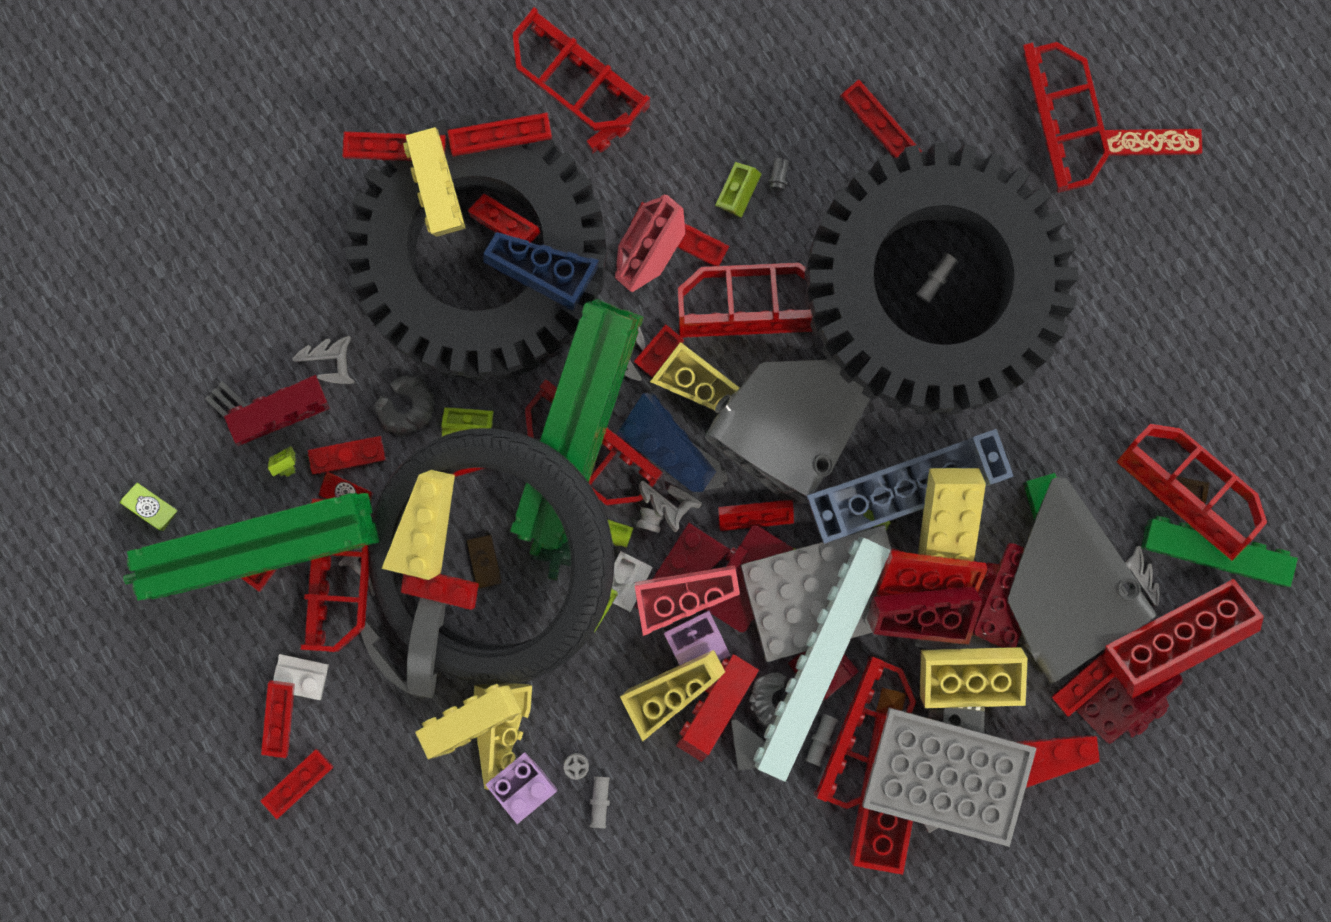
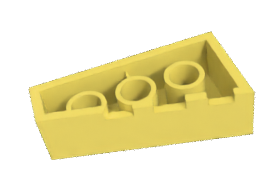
M434 127L406 135L407 142L403 143L407 158H412L414 167L410 168L414 182H418L420 192L417 194L421 207L425 208L427 216L425 217V223L428 232L437 237L466 229L438 130Z

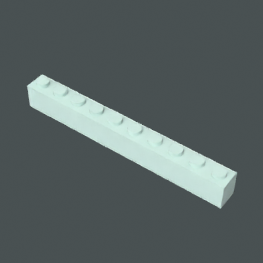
M859 537L857 541L854 540L849 548L850 558L847 564H842L838 572L840 580L837 586H833L828 594L829 604L826 610H821L817 618L818 628L816 632H811L806 643L809 646L805 656H800L796 664L798 671L795 678H790L786 686L785 692H788L784 702L780 701L775 710L776 720L773 725L769 724L764 738H766L763 748H758L754 756L755 767L758 770L785 782L890 553L889 549L863 537Z

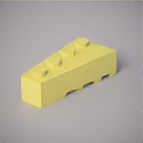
M681 342L650 381L715 410L722 397L727 394L732 395L740 388Z
M434 470L419 474L382 569L427 580L441 574L455 475Z
M712 650L642 682L622 694L620 698L642 741L717 681L725 671L715 651Z
M498 684L492 685L484 690L485 695L479 698L475 695L464 700L463 707L457 709V706H454L442 712L444 717L438 720L434 717L423 722V728L416 731V735L427 758L432 759L455 751V748L471 742L470 739L485 734L489 731L488 728L497 727L522 713L509 685L499 687Z

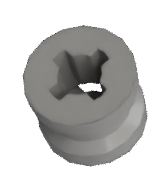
M641 507V519L637 521L636 527L660 533L661 528L659 524L664 519V513L661 518H658L654 510Z
M571 754L564 763V772L571 779H581L589 770L588 760L582 754Z

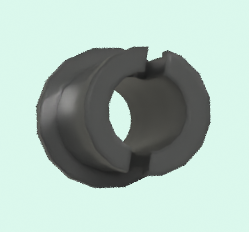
M782 158L773 159L772 177L768 181L771 190L784 191L788 185L786 175L789 161L786 159L781 162Z

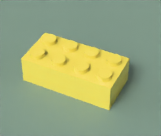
M929 468L918 554L974 561L986 486L979 468Z
M1021 647L921 650L920 698L925 708L1025 706L1027 657Z

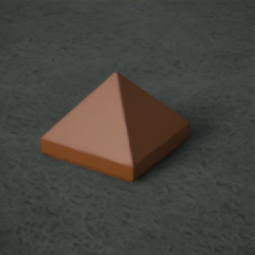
M882 687L876 711L887 714L889 708L902 711L906 694Z

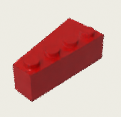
M1094 735L1017 742L1036 748L1026 788L1100 762L1097 736Z

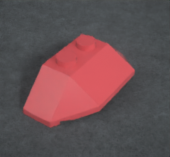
M662 195L660 198L644 203L618 245L615 278L631 292L661 275L685 235L683 208L668 195Z

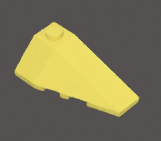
M506 684L509 685L522 713L497 727L488 728V732L477 737L484 788L487 790L488 787L485 784L515 761L516 756L511 751L516 740H521L523 732L518 731L522 716L528 718L531 710L532 685ZM474 685V696L477 695L479 698L485 695L484 690L492 685Z

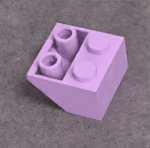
M709 611L664 633L679 665L712 650L715 651L719 661L730 656Z
M525 752L485 784L516 824L558 790L542 769Z

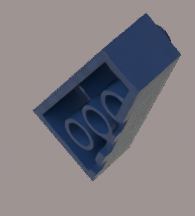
M498 232L495 233L484 252V263L572 311L598 269L599 260L594 258H584L575 253L562 252L546 245L540 246L529 243L527 240Z
M643 393L617 434L692 492H703L717 471L701 451L693 445L685 431L673 420V416L661 405L657 396L651 393Z

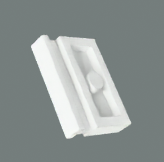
M620 551L614 563L612 589L617 591L618 595L613 603L631 612L637 600L635 582L647 580L653 567Z
M279 654L273 680L295 683L294 695L321 700L329 664Z

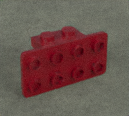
M757 525L752 526L738 549L732 547L725 559L729 561L726 567L735 566L740 594L707 607L704 610L709 611L710 614L737 631L745 632L754 615L740 565L791 551L794 548Z
M1009 543L1006 546L999 564L986 563L988 570L978 591L982 604L973 630V635L1002 648H1016L1022 633L1007 602L1013 579L1024 551L1023 547L1014 543Z
M1178 674L1132 699L1115 676L1081 705L1077 712L1108 744L1113 743L1124 732L1133 738L1136 734H1142L1148 728V724L1155 718H1161L1167 712L1169 704L1166 697L1182 684L1183 679Z

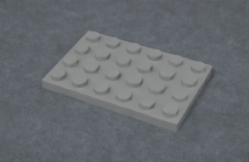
M885 525L856 532L825 544L820 542L740 565L766 662L808 650L807 640L811 632H816L818 628L817 618L821 610H826L829 604L828 594L831 588L837 586L840 580L838 572L842 564H847L851 554L848 551L854 540L857 541L859 537H863L891 550ZM881 573L851 638L872 633L866 618L872 597L880 596L877 595L876 586Z
M889 708L862 807L1010 847L1036 748Z

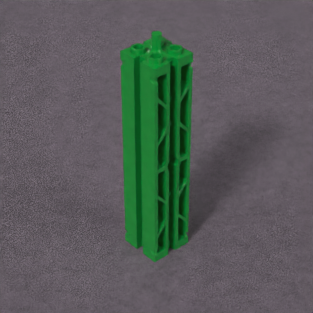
M598 299L587 302L584 305L583 316L579 320L540 439L541 442L550 446L569 460L585 477L588 483L639 333L638 328L641 326L644 316L616 308V306ZM526 482L516 513V520L513 522L510 532L516 533L517 537L524 541H531L534 538L529 553L539 556L542 547L548 550L558 549L568 539L555 510L540 492Z
M349 493L341 495L339 498L334 497L149 545L141 549L127 551V566L134 573L124 575V583L126 585L132 584L137 601L160 599L172 594L176 595L361 548L365 545L380 543L376 525L372 523L370 515L373 512L369 494Z

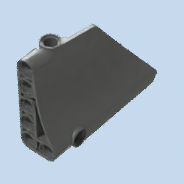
M834 359L831 361L762 362L735 393L725 395L718 402L715 408V412L718 415L709 427L705 439L784 501L792 500L793 504L809 503L807 495L815 493L824 476L832 472L870 398L862 394L863 387L855 381L848 383L839 375L841 368Z
M1053 478L1032 526L1007 598V602L1024 637V643L1021 644L1023 650L1033 662L1038 664L1050 683L1060 680L1104 650L1106 645L1133 632L1157 615L1141 592L1139 582L1068 479ZM1125 582L1130 587L1129 594L1126 596L1122 592V585Z

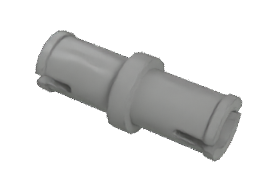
M945 252L935 269L929 271L928 279L916 295L925 302L930 303L940 286L946 284L947 276L958 263L957 259Z
M826 714L822 715L823 717L816 735L813 734L811 738L813 742L805 761L817 766L821 765L826 748L831 745L832 741H830V738L838 721L836 718Z
M594 776L593 799H590V804H592L590 827L606 828L607 806H610V800H608L610 778Z

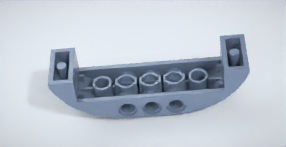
M997 429L841 485L807 495L823 544L923 509L929 468H979L986 486L1014 477ZM867 509L873 513L875 520L872 522L863 516Z

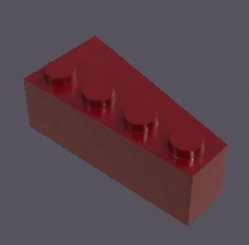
M314 375L292 386L281 388L272 395L259 397L253 400L250 405L234 407L228 411L229 414L225 415L224 418L235 444L241 446L329 410L330 407L318 378Z
M688 523L653 579L710 570L730 549Z
M974 586L872 597L866 619L873 634L969 645L982 600Z

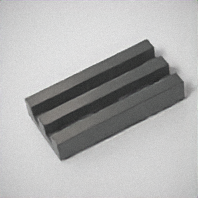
M223 381L205 398L223 417L228 415V413L213 400L216 396L229 409L235 407L220 393L223 389L242 407L247 406Z

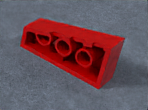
M734 654L729 660L724 658L721 665L725 673L704 691L708 695L703 702L701 700L698 701L692 711L695 716L690 723L686 721L679 733L682 737L676 746L701 762L710 754L759 671Z

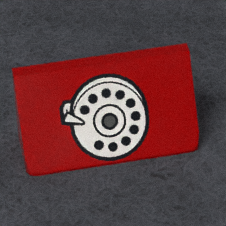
M326 473L319 492L320 496L330 499L334 497L339 498L341 495L349 493H368L371 501L373 492L332 473Z

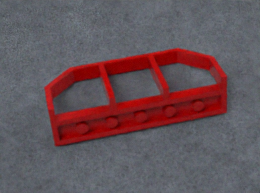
M535 7L512 33L517 71L593 131L629 127L641 111L645 113L650 107V97L648 95H642L614 73L611 66L608 64L605 66L578 45L575 38H569L541 16ZM529 25H531L530 29L537 36L542 37L544 35L551 40L549 44L556 51L560 52L539 79L524 68L521 63L519 37ZM568 54L570 55L568 59L577 67L583 65L589 70L588 75L594 79L593 83L574 106L545 84ZM604 82L608 85L607 90L616 97L619 95L627 100V106L633 111L624 120L595 123L579 110L599 85Z
M1058 42L1035 48L1033 43L1023 45V55L1026 60L1035 103L1045 137L1057 193L1092 185L1110 156V149L1087 58ZM1057 50L1083 66L1087 84L1046 94L1044 87H1048L1045 72L1040 73L1038 65L1042 63L1041 53ZM1089 91L1097 126L1056 137L1057 134H1060L1057 119L1052 120L1050 111L1054 110L1052 100ZM1099 133L1104 151L1100 161L1088 179L1068 184L1072 180L1069 167L1064 168L1062 158H1065L1066 155L1062 142Z
M800 263L699 268L678 287L680 337L813 332L810 326L812 320L810 309L779 311L776 275L797 274L804 279L806 267ZM770 275L773 311L734 313L731 277ZM726 277L728 313L684 315L683 297L703 278Z
M546 379L539 386L541 390L525 408L528 436L534 438L531 410L542 397L552 404L557 390ZM607 428L602 445L611 452L592 474L589 484L590 486L617 452L621 453L619 458L630 466L633 463L640 468L638 473L649 481L648 485L651 487L656 484L663 475V472ZM593 489L598 499L606 506L635 503L643 500L641 494L635 497L607 500Z
M1150 424L1116 461L1232 561L1267 523L1258 493L1180 428ZM1146 436L1172 439L1191 455L1171 475L1137 445ZM1194 458L1199 460L1226 483L1207 505L1176 480L1177 476ZM1229 487L1248 502L1255 529L1247 538L1243 537L1211 509Z
M312 499V503L326 499ZM368 545L362 547V552L345 551L333 554V556L362 557L359 597L328 596L329 581L326 580L327 570H330L331 557L325 556L311 560L309 594H305L304 598L308 599L305 644L301 645V650L339 652L365 628L369 577ZM325 600L358 602L357 625L334 646H321L324 645L326 633L322 630L323 620L327 618V606L324 605Z
M868 656L867 665L853 700L848 706L849 710L836 743L833 744V750L817 791L815 790L814 792L816 798L846 809L860 804L861 796L848 802L833 798L837 788V784L834 781L837 774H842L847 762V760H844L845 754L866 763L868 761V757L851 751L856 739L853 733L856 726L860 727L862 725L865 714L876 718V712L866 709L864 706L865 703L869 704L874 695V690L871 689L874 680L880 679L884 667L898 674L909 700L905 712L912 714L916 703L903 670L872 656Z

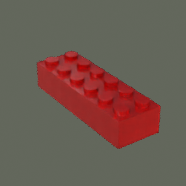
M1232 579L1106 645L1104 661L1133 699L1259 632L1264 616L1235 579Z
M877 712L849 861L853 866L903 875L913 821L862 807L887 714Z

